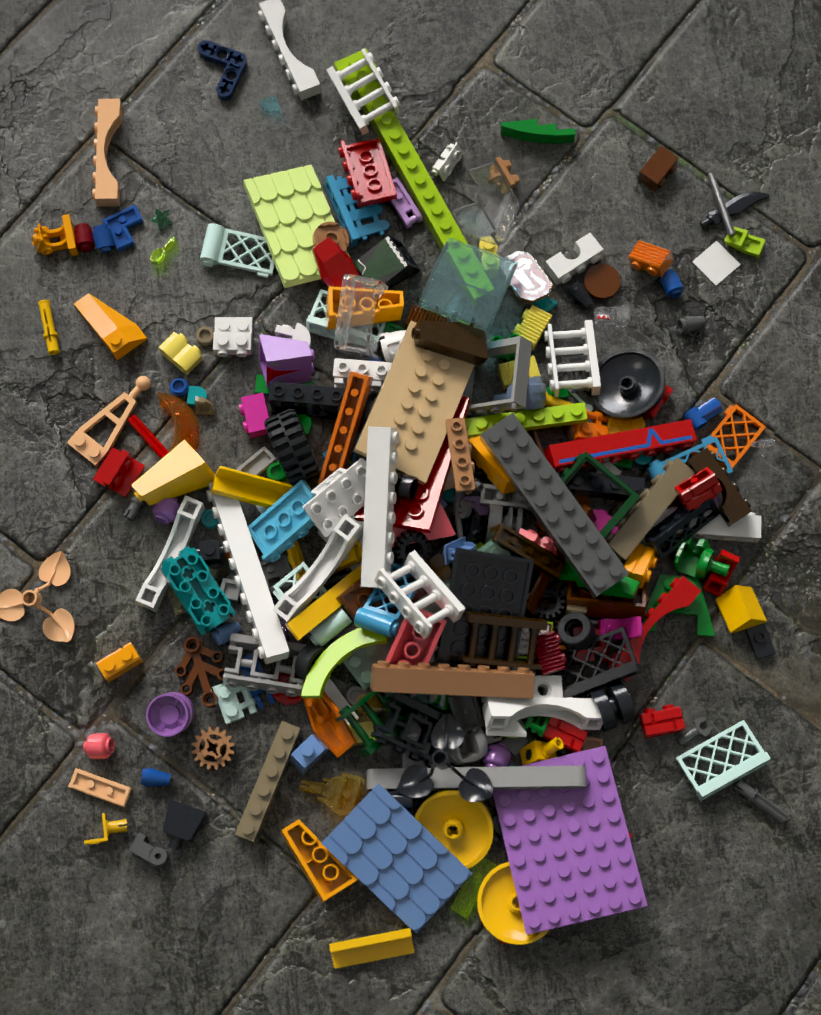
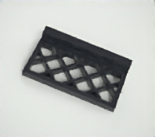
M624 626L595 637L591 647L586 648L589 652L585 661L576 658L578 651L570 650L569 648L561 651V653L571 657L567 668L564 669V674L562 670L557 671L558 675L562 676L565 698H577L643 672L640 664L637 662ZM622 633L624 638L621 647L611 643L614 636ZM599 641L607 643L603 654L594 651V647ZM610 645L619 648L615 660L606 656ZM622 651L629 653L631 662L623 664L618 661ZM592 652L601 656L597 667L588 663ZM604 658L614 662L608 671L600 669ZM574 659L583 663L579 674L570 670ZM586 665L595 668V672L590 678L582 676ZM569 672L577 675L575 683L570 686L566 682Z

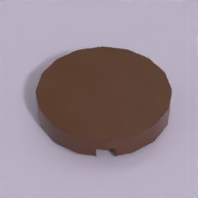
M597 264L587 270L583 284L590 297L596 300H607L616 295L620 288L621 279L614 267L607 264Z

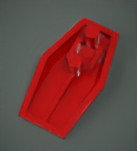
M330 236L311 249L321 280L328 287L366 289L352 259Z

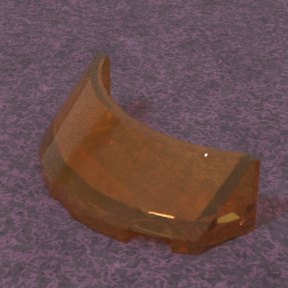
M157 392L160 408L167 409L169 415L173 416L175 434L170 451L183 440L197 451L200 439L199 425L193 410L180 397Z

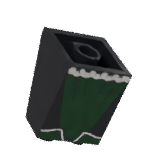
M389 235L354 262L358 267L359 275L366 279L368 289L389 290L420 271V268L403 243Z

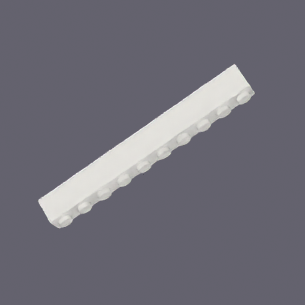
M210 482L209 488L206 491L207 499L209 502L212 501V514L214 519H218L217 529L219 535H223L225 540L223 541L225 553L229 552V566L231 570L235 571V584L237 588L240 587L241 589L240 599L242 605L247 607L246 617L248 623L252 622L254 628L252 629L254 641L258 640L260 646L257 648L259 657L264 659L265 664L286 659L289 657L290 651L278 615L272 610L275 606L239 500L212 494L213 482Z

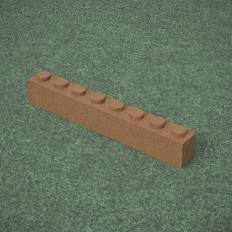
M378 661L377 664L372 663L370 688L373 692L533 699L535 674L529 671V668L524 667L510 670L509 667L504 666L490 669L489 666L479 665L478 668H470L469 665L460 664L457 668L450 667L449 664H438V667L430 666L429 663H418V666L410 665L409 662H398V665L390 664L389 661Z

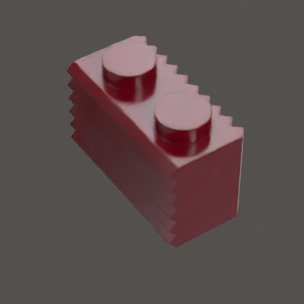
M554 631L538 634L535 660L542 665V670H539L541 676L564 670V664H567L565 654L561 653L559 645H561L559 634H555Z

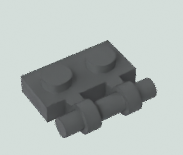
M286 554L281 555L274 562H260L271 596L275 588L273 587L274 585L270 586L269 581L276 578L281 580L292 571ZM285 583L280 589L287 591L290 587H293V583Z

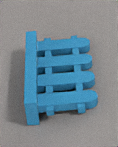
M333 175L326 176L324 187L341 227H344L349 234V247H356L359 239H362L363 242L367 241V237L379 234L380 237L384 236V232L389 228V222L386 220L379 221L377 217L382 213V206L379 204L367 205V207L355 210L354 205H357L356 200H352L351 194H348L347 190L352 189V186H348L347 179L338 176L335 180ZM370 218L373 220V223L362 225L360 222Z

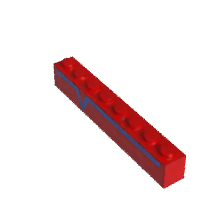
M689 419L549 445L544 453L557 474H562L566 468L571 469L575 464L573 460L580 453L584 454L585 451L602 465L605 462L615 464L622 461V459L635 460L642 455L651 457L658 452L668 454L673 452L674 449L688 450L692 448L697 438L692 421ZM586 462L580 470L591 464Z

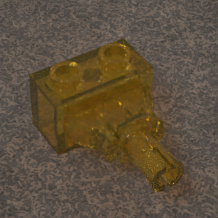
M342 772V776L331 779L323 778L322 781L324 783L302 779L301 783L303 785H300V791L318 795L317 801L325 803L335 815L345 818L360 803L366 782L360 776Z

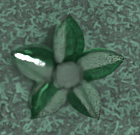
M155 208L156 216L150 219L151 222L157 223L160 230L164 227V223L172 224L171 220L167 218L169 210L161 212Z

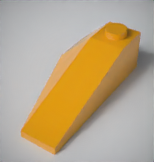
M88 293L74 303V306L116 360H119L147 340V337L136 323Z

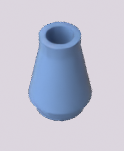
M235 621L214 628L215 630L211 634L219 646L221 644L225 645L230 641L231 633L238 634L242 629L239 623Z

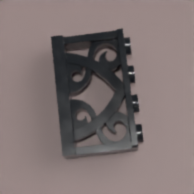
M270 382L268 399L271 405V414H279L285 410L294 409L297 415L305 414L311 418L337 420L346 388Z

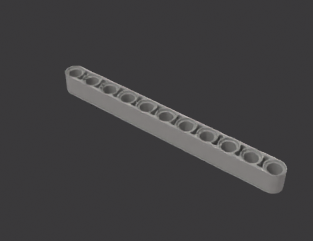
M585 766L454 767L465 777L469 769H481L490 778L493 790L586 788ZM407 768L368 769L367 791H372L378 783L387 791H397L396 788L401 776ZM426 768L429 774L431 768ZM435 768L433 775L430 777L434 783L432 791L458 790L459 784L463 780L450 768L445 770Z

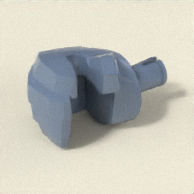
M528 377L526 407L519 408L517 411L545 407L546 385L542 382L541 377ZM512 384L508 386L507 393L495 394L494 401L510 399Z

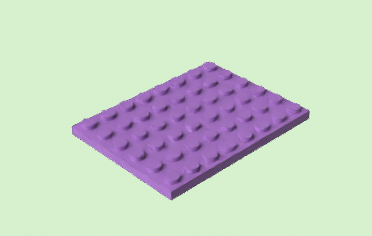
M605 746L523 765L585 766L586 788L493 790L526 935L648 906Z

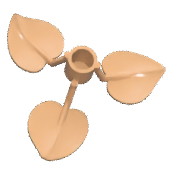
M60 551L52 554L40 566L39 578L47 582V584L35 588L34 591L26 590L23 594L16 589H7L0 594L1 619L17 621L25 615L24 605L37 607L50 616L43 622L45 636L50 640L58 642L71 641L75 631L72 615L62 608L57 609L53 614L41 605L42 596L39 591L49 587L51 583L55 586H62L69 580L71 568L63 552Z

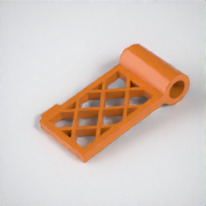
M737 404L734 407L730 405L723 413L726 417L711 434L713 438L717 437L720 439L725 455L726 451H735L736 459L734 461L727 457L732 469L766 427ZM736 411L742 416L743 421L734 422L732 414ZM753 424L759 430L757 433H749L747 425ZM734 425H743L745 433L736 434ZM731 426L732 434L723 435L722 427ZM746 437L747 445L738 446L737 438ZM733 438L734 447H725L724 439ZM711 444L707 446L709 451H712L715 455L717 454V448H714ZM716 460L720 467L722 466L727 470L724 462Z

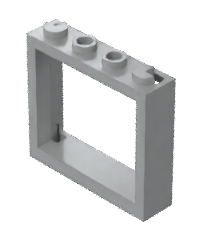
M522 336L486 342L488 357L516 352L511 398L471 405L475 374L474 365L462 397H469L470 399L465 418H472L474 415L486 416L487 413L500 414L506 410L517 411L519 408L526 407L532 342Z

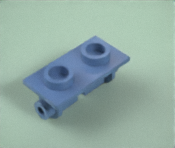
M465 536L444 545L443 556L445 558V565L453 562L455 547L476 550V545L472 542H466Z

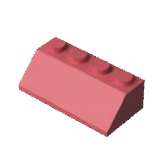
M419 610L426 619L434 615L429 611ZM404 618L385 661H389L390 664L398 665V662H409L410 665L418 666V663H429L447 621L443 618L433 624L429 636L423 639L415 631L411 623Z

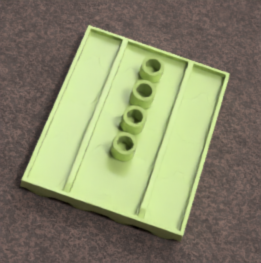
M312 165L254 177L253 179H245V190L284 288L321 279L311 250L314 247L313 234L321 223L335 221Z

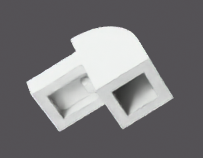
M297 323L295 329L289 325L276 326V337L306 341L311 349L310 333L302 324Z

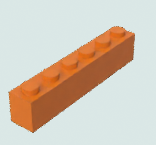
M350 372L319 478V484L338 468L347 470L374 377L359 372Z

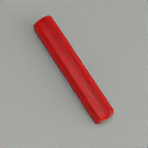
M132 415L128 419L129 424L161 459L169 453L136 415Z

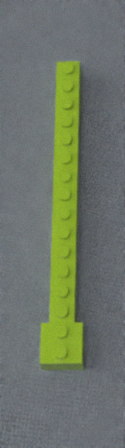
M362 51L334 62V70L336 72L338 70L342 71L363 59ZM367 64L343 78L342 84L350 86L371 74L372 70ZM377 79L352 92L350 98L352 101L359 100L381 86ZM383 94L361 108L365 115L385 105L388 101ZM391 109L370 121L371 126L378 138H380L381 144L472 307L478 306L477 299L484 295L488 301L493 299L494 289L394 111Z

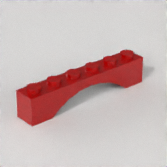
M684 576L680 577V579L676 577L669 585L671 590L667 594L663 592L658 598L657 602L659 604L655 609L651 607L645 614L647 619L642 624V635L629 639L638 664H640L641 647L650 628L665 614L676 609L688 607L701 592L697 586ZM622 651L618 661L626 664L632 660L629 653ZM614 652L610 658L615 660L617 654ZM608 659L607 662L610 664L607 668L611 669L614 662ZM631 677L623 679V681L627 682Z

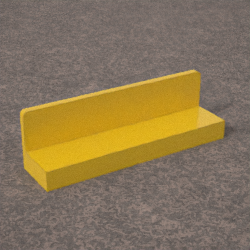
M220 466L213 477L211 493L269 508L293 486Z
M410 928L329 944L334 968L414 953Z

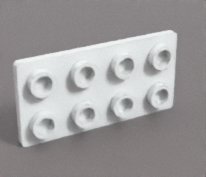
M360 458L347 470L338 468L311 491L314 497L303 506L304 511L324 537L332 533L345 514L351 517L365 504L366 461L363 458Z

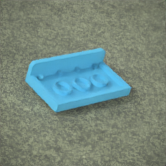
M300 480L248 526L250 535L263 553L261 557L263 561L274 562L281 557V553L292 548L296 540L306 536L309 532L308 530L316 526L303 509V506L314 497L311 494V488L305 480Z

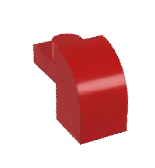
M722 549L718 557L715 558V561L730 565L727 577L710 571L702 589L720 597L727 587L730 576L739 563L740 557Z

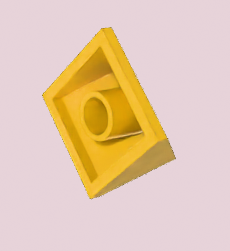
M735 585L715 599L730 634L767 622L752 587Z

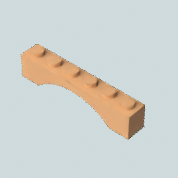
M98 99V106H95V116L98 117V121L94 124L95 133H97V139H94V149L97 152L93 157L94 167L96 166V172H93V182L96 184L95 189L92 190L93 200H96L98 207L120 206L121 190L118 181L108 169L107 153L111 138L122 125L123 107L120 99Z

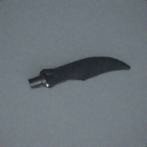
M748 192L732 198L725 205L729 215L740 214L750 205L769 198L770 195L762 192ZM719 208L708 212L706 219L700 222V226L703 229L709 225H718L723 220Z

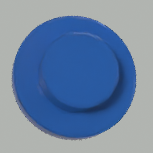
M182 378L174 379L170 384V391L176 397L186 395L189 390L187 381Z

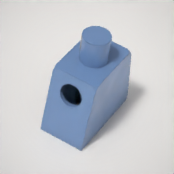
M312 734L290 755L289 761L303 775L330 749L316 734Z

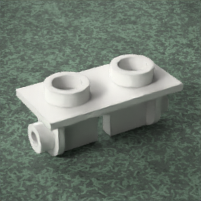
M457 142L455 145H447L440 156L445 160L438 159L432 167L431 173L434 176L440 175L443 182L451 174L453 168L463 155Z

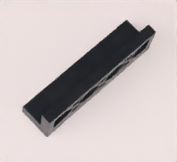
M708 499L699 508L690 511L682 505L648 531L644 536V540L653 546L658 558L663 559L720 515L714 499ZM710 506L713 512L708 516H704L705 510ZM697 518L696 525L692 528L689 527L691 520ZM680 529L683 530L681 537L674 539L676 532ZM664 541H668L667 547L661 551L659 545Z

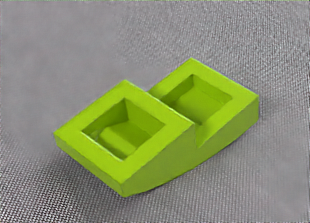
M734 227L735 236L729 237L727 233L724 243L750 256L760 257L766 244V239L749 235L748 230Z

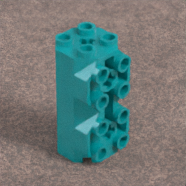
M187 546L179 551L178 557L173 559L171 556L164 560L160 571L197 630L203 636L206 633L205 629L207 632L213 630L230 618L229 615L233 617L236 613L231 607V603L224 591L219 588L209 572L210 569L203 558L199 556L195 548L191 549Z

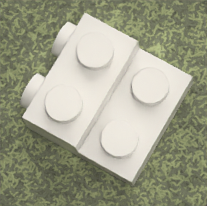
M215 317L214 355L219 357H227L229 355L246 357L247 355H252V317Z

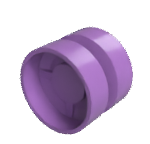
M169 692L157 696L150 702L146 711V720L151 730L156 734L165 737L174 736L185 731L192 724L195 714L194 706L186 695L179 692Z

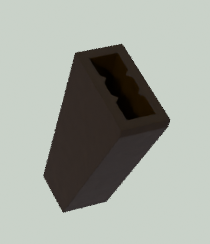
M418 321L412 328L411 337L414 339L416 347L477 366H482L488 359L484 323Z

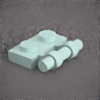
M223 683L212 687L214 693L219 698L218 704L226 725L245 718L242 711L248 708L250 715L258 712L255 706L257 704L256 700L252 698L250 690L246 689V687L238 686L237 688H231ZM242 692L245 699L243 703H239L237 693Z

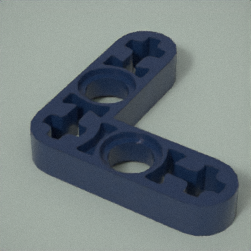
M208 40L201 41L197 47L199 56L226 67L216 91L219 99L227 101L232 98L247 66L246 56L239 51ZM221 52L227 54V57L224 59H220L217 56ZM234 73L237 76L235 79L229 80L227 75ZM226 84H228V92L222 94V91L226 89Z

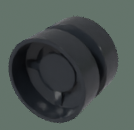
M621 681L607 686L608 697L601 688L588 693V698H593L603 721L600 729L603 732L617 727L616 717L623 725L636 720L632 698Z

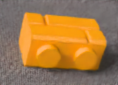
M642 544L636 546L624 564V567L629 572L627 577L639 581V588H643L645 581H650L652 575L650 570L651 568L655 569L658 558L655 557L656 552L654 548L644 547Z
M129 642L123 646V649L116 650L96 664L104 678L111 682L141 664L143 660L134 645Z

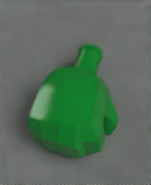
M690 537L677 547L674 557V568L676 571L697 578H706L710 571L727 577L730 565L714 560L715 551L711 549L708 540L700 538L696 544L694 539Z

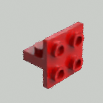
M112 448L93 480L126 498L132 489V484L137 481L145 465L133 459L130 453L124 449L120 452Z

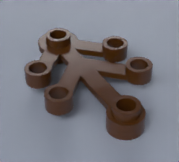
M196 636L189 637L184 642L185 654L180 664L175 668V674L179 678L186 677L188 674L187 666L192 657L195 664L186 682L182 684L180 691L182 694L190 696L194 691L193 684L197 676H199L204 692L201 702L207 708H213L218 704L219 698L212 691L206 672L217 676L223 682L221 674L225 669H219L202 661L200 654L210 657L216 664L224 661V655L220 651H213L204 647L200 638ZM197 644V647L192 650L191 646ZM220 654V659L215 660V656ZM183 668L184 673L180 675L178 672ZM189 686L190 690L185 693V687ZM214 697L213 703L209 704V698Z

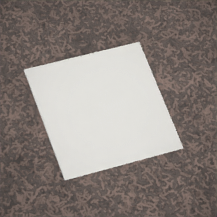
M717 241L692 261L715 285H718L741 265Z

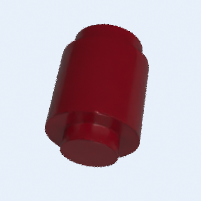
M87 223L77 224L74 230L76 248L82 252H88L95 246L92 228Z

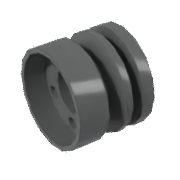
M490 504L485 544L493 538V535L489 533L490 529L500 523L505 524L518 533L521 528L524 529L523 508L518 507L516 516H514L512 506H510L506 515L503 514V505Z

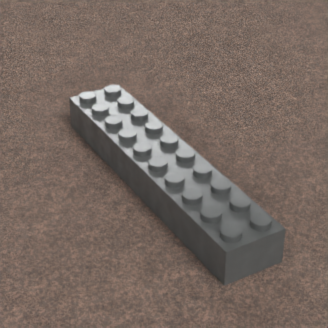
M511 413L480 435L483 445L594 599L629 574L514 413Z

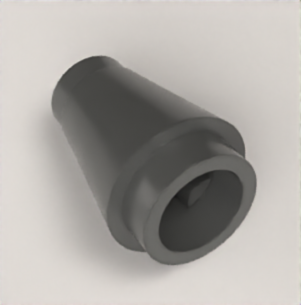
M681 316V318L677 319L676 325L679 333L688 334L705 327L706 320L704 316Z

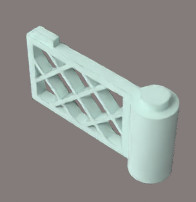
M208 224L200 261L203 262V265L213 267L217 264L257 272V276L268 278V275L272 276L275 265L273 258L272 260L270 258L271 253L267 254L262 247L267 244L264 237L226 229L218 224ZM228 235L236 236L239 242L231 246L227 241ZM249 239L254 240L257 246L250 250L244 243ZM242 244L246 252L238 256L234 248ZM260 248L264 256L256 260L252 252ZM229 251L235 256V259L231 261L223 260L224 254ZM249 255L253 263L245 265L240 259ZM267 258L271 264L270 269L261 268L259 263Z
M304 562L273 586L275 588L273 593L278 600L285 594L280 589L283 584L293 583L294 586L298 582L296 581L297 573L303 568L306 572L309 570ZM324 586L320 589L319 596H315L314 599L320 598L323 592L324 594L327 592ZM339 607L309 631L311 633L309 638L314 645L320 644L322 647L352 623V620Z

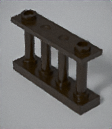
M466 611L465 620L470 622L472 629L468 655L460 654V659L465 662V665L477 666V663L524 667L529 668L531 672H535L536 669L542 670V665L535 662L538 633L541 630H547V621L536 618ZM482 624H490L491 627L488 657L476 656L479 630ZM502 626H509L511 630L507 659L496 658L499 629ZM521 628H529L530 631L527 661L515 660L518 634Z

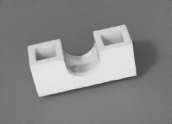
M591 232L575 242L574 251L578 255L576 259H567L559 252L545 262L544 269L556 285L561 282L563 284L568 282L572 275L575 273L580 274L587 268V265L595 264L602 258L603 248Z

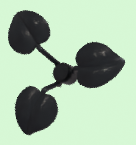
M450 713L445 714L439 719L432 730V745L436 749L441 750L435 751L432 755L433 764H431L430 773L428 774L427 769L422 765H411L402 774L396 788L399 793L407 797H425L434 788V783L430 777L433 775L435 768L437 767L440 770L450 768L463 779L459 784L458 790L464 800L473 803L490 799L493 796L492 782L484 771L478 768H471L467 771L465 777L450 764V757L446 753L448 748L457 749L463 743L465 737L462 726Z

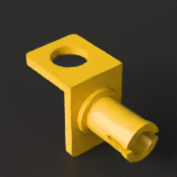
M555 737L549 742L532 741L520 750L522 764L527 765L538 760L544 761L556 758V751L564 747L563 741L559 737ZM530 749L532 756L530 760H527L526 752Z
M102 813L104 838L85 840L84 845L108 842L107 836L109 834L127 832V826H122L127 824L126 819L108 822L105 818V813Z

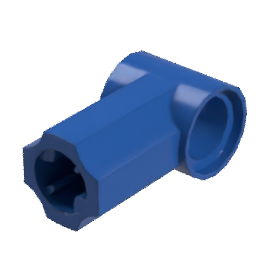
M712 398L698 408L696 406L687 411L683 418L685 420L691 419L694 431H697L707 421L722 413V405L719 400Z

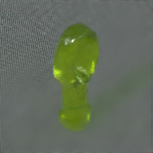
M170 237L162 248H157L151 253V264H158L166 258V253L178 242L175 237Z

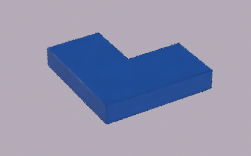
M135 204L102 219L103 223L108 224V228L111 229L114 245L118 252L135 245L128 229L144 222Z

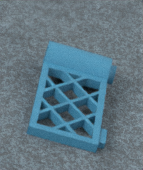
M712 435L702 439V444L669 458L672 461L678 457L686 463L690 453L701 452L698 451L703 447L705 449L708 445L715 442L718 449L716 454L717 460L725 463L728 474L733 472L718 438H713ZM657 459L649 463L650 467L647 468L651 480L657 474L661 475L664 471L662 467L669 459L662 462Z
M392 563L391 572L393 569L398 570L404 566ZM408 573L398 578L394 582L404 579L406 585L399 587L400 589H402L413 583H408L406 580V578L412 576V574ZM374 588L364 607L359 608L356 612L354 625L393 638L399 631V621L403 615L399 610L397 614L390 613L388 609L395 605L391 602L385 604L384 598L387 595L381 593V589ZM417 590L407 595L411 601ZM382 599V606L372 607L373 602Z

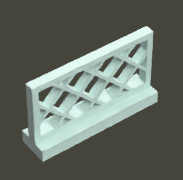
M320 289L311 314L308 315L306 320L307 330L317 335L377 353L381 340L379 334L383 333L387 322L369 324L367 326L361 325L362 328L357 330L351 327L327 330L326 305H323L321 299L323 296L327 297L328 291ZM320 311H323L326 315L322 319L314 316ZM376 327L379 333L376 336L369 334L368 330Z
M744 720L676 757V761L695 789L700 802L765 766L771 759L768 753L764 752ZM742 727L746 732L745 740L734 737L735 730ZM721 738L729 739V748L717 747L718 740ZM732 741L744 743L742 753L731 750ZM746 744L755 746L759 753L754 756L744 754ZM704 747L713 749L712 758L700 756L701 749ZM716 750L727 753L725 762L714 760ZM729 754L740 756V763L738 765L728 764ZM687 757L696 758L695 767H687L682 760ZM699 760L710 762L708 772L697 769ZM713 763L724 766L722 774L710 773ZM695 773L706 775V783L698 786L694 780Z

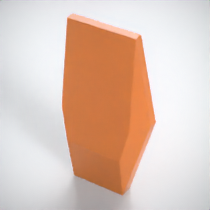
M325 691L323 692L322 699L303 698L313 731L337 758L341 757L357 743L346 720L343 719L339 722L335 720L340 716V709Z

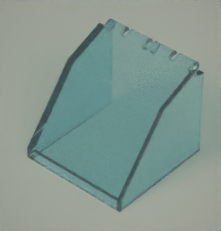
M448 237L430 273L418 307L434 312L437 305L439 306L437 314L452 319L454 312L458 313L456 321L470 326L472 319H474L473 327L493 333L519 263Z

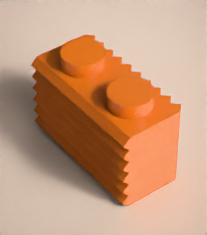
M638 240V243H636V246L628 255L632 268L638 271H647L652 276L658 275L663 277L674 260L670 250Z

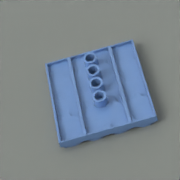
M379 783L322 842L344 866L415 933H418L473 875L461 861Z

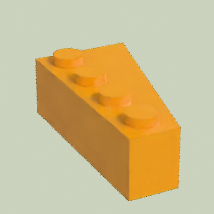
M329 286L326 300L327 330L401 320L404 308L403 291Z
M300 820L281 830L280 834L322 903L358 880Z

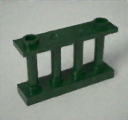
M371 690L351 707L347 705L339 711L340 716L335 719L339 722L346 718L361 738L364 748L359 752L363 758L374 753L382 745L376 743V739L368 736L352 712L361 707L374 726H384L366 702L375 695L383 705L387 701L384 699L385 695L383 692H373ZM383 706L386 709V711L390 714L391 709ZM399 714L398 718L403 720L404 716ZM395 726L392 734L385 735L392 738L398 733L400 728Z

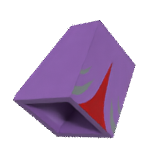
M263 334L259 335V363L267 388H270V382L293 384L311 382V374L314 373L312 361L315 360L314 351L309 348L308 342Z

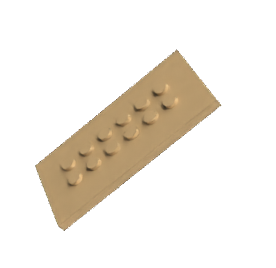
M410 321L354 448V452L367 458L368 427L397 428L399 443L396 447L398 463L396 464L395 471L402 473L403 476L406 474L418 477V483L425 485L447 433L445 421L446 419H453L474 364L416 347L414 339L411 337V331L417 323Z

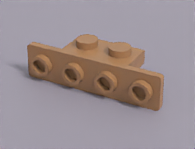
M446 419L445 424L455 491H474L473 473H475L474 461H471L472 446L471 443H468L465 419Z

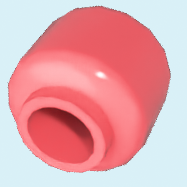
M107 733L90 734L83 744V750L92 760L107 759L115 750V742Z

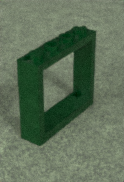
M585 451L584 454L580 453L573 460L575 464L571 469L566 468L560 477H562L561 480L564 484L567 485L583 465L588 462L629 496L626 502L600 531V534L606 539L640 499V496Z

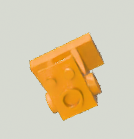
M69 214L62 215L63 225L57 229L49 230L48 227H41L40 223H38L37 227L33 229L34 235L31 236L32 245L35 246L36 253L48 255L54 251L69 249L71 256L79 255L75 243L73 222ZM60 237L61 239L60 242L50 243V238Z

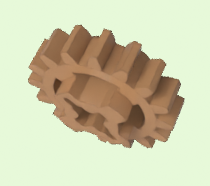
M208 727L207 733L201 730L202 736L196 735L195 738L198 741L197 743H192L196 750L191 752L197 755L194 760L196 762L201 760L200 767L207 765V770L209 771L212 766H214L216 771L219 770V765L225 768V761H232L229 755L235 754L231 750L235 743L229 742L232 740V736L226 737V730L220 733L219 727H216L215 731ZM210 736H219L221 739L213 740ZM204 741V749L200 752L201 744ZM209 741L214 746L218 745V747H216L218 756L212 751H210L211 745L209 744ZM227 746L226 753L222 756V750ZM212 757L215 758L217 761L210 762L205 759Z

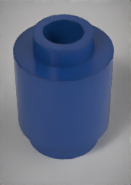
M108 224L94 226L92 233L96 250H100L101 253L112 251L111 248L114 247V241Z
M673 269L666 270L663 277L660 276V282L666 295L676 298L682 294L684 287L677 272H674Z

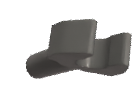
M699 717L693 720V728L676 739L680 746L696 735L706 737L710 734L712 726L705 730L700 728V723L704 722L706 717Z

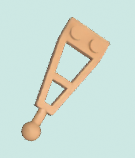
M146 376L138 377L136 387L129 395L124 392L82 425L68 440L67 444L98 467L111 451L136 407L137 402L134 399L141 391H146L150 388V379ZM126 401L129 404L119 419L111 412ZM107 417L116 424V427L105 446L102 447L88 436L86 432Z

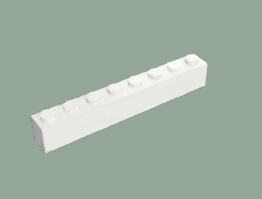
M368 427L361 587L378 588L374 580L378 571L382 568L388 575L392 573L391 564L394 560L392 544L395 540L393 524L396 519L395 512L393 511L397 499L394 489L398 478L397 472H395L396 464L398 463L396 447L399 443L397 428Z

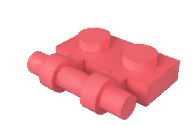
M520 529L519 533L557 556L558 551L551 538L545 536L541 539L538 533L531 529H528V531Z

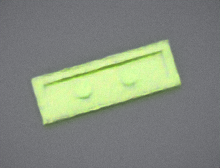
M483 858L479 863L471 867L470 871L473 875L461 886L449 909L468 919L477 902L481 883L487 874L495 868L496 864Z

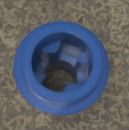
M148 767V769H143L141 785H146L145 787L169 786L171 774Z

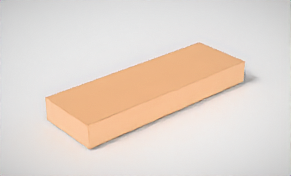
M75 768L68 786L124 808L132 791L130 787Z

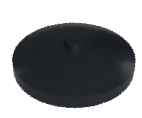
M624 349L608 355L598 364L601 383L600 394L592 395L591 389L590 394L596 407L604 415L616 420H634L651 412L661 401L666 386L665 375L660 363L651 354L638 349Z

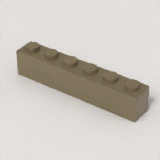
M678 457L672 461L669 459L662 467L664 471L661 475L657 474L652 479L651 483L653 485L649 490L646 488L640 494L641 500L630 509L629 515L618 523L617 530L614 533L611 532L606 537V542L621 562L628 558L678 495L674 487L694 475L695 472Z
M284 721L281 722L235 832L236 836L256 843L289 763L290 755L293 753L301 734L299 727Z

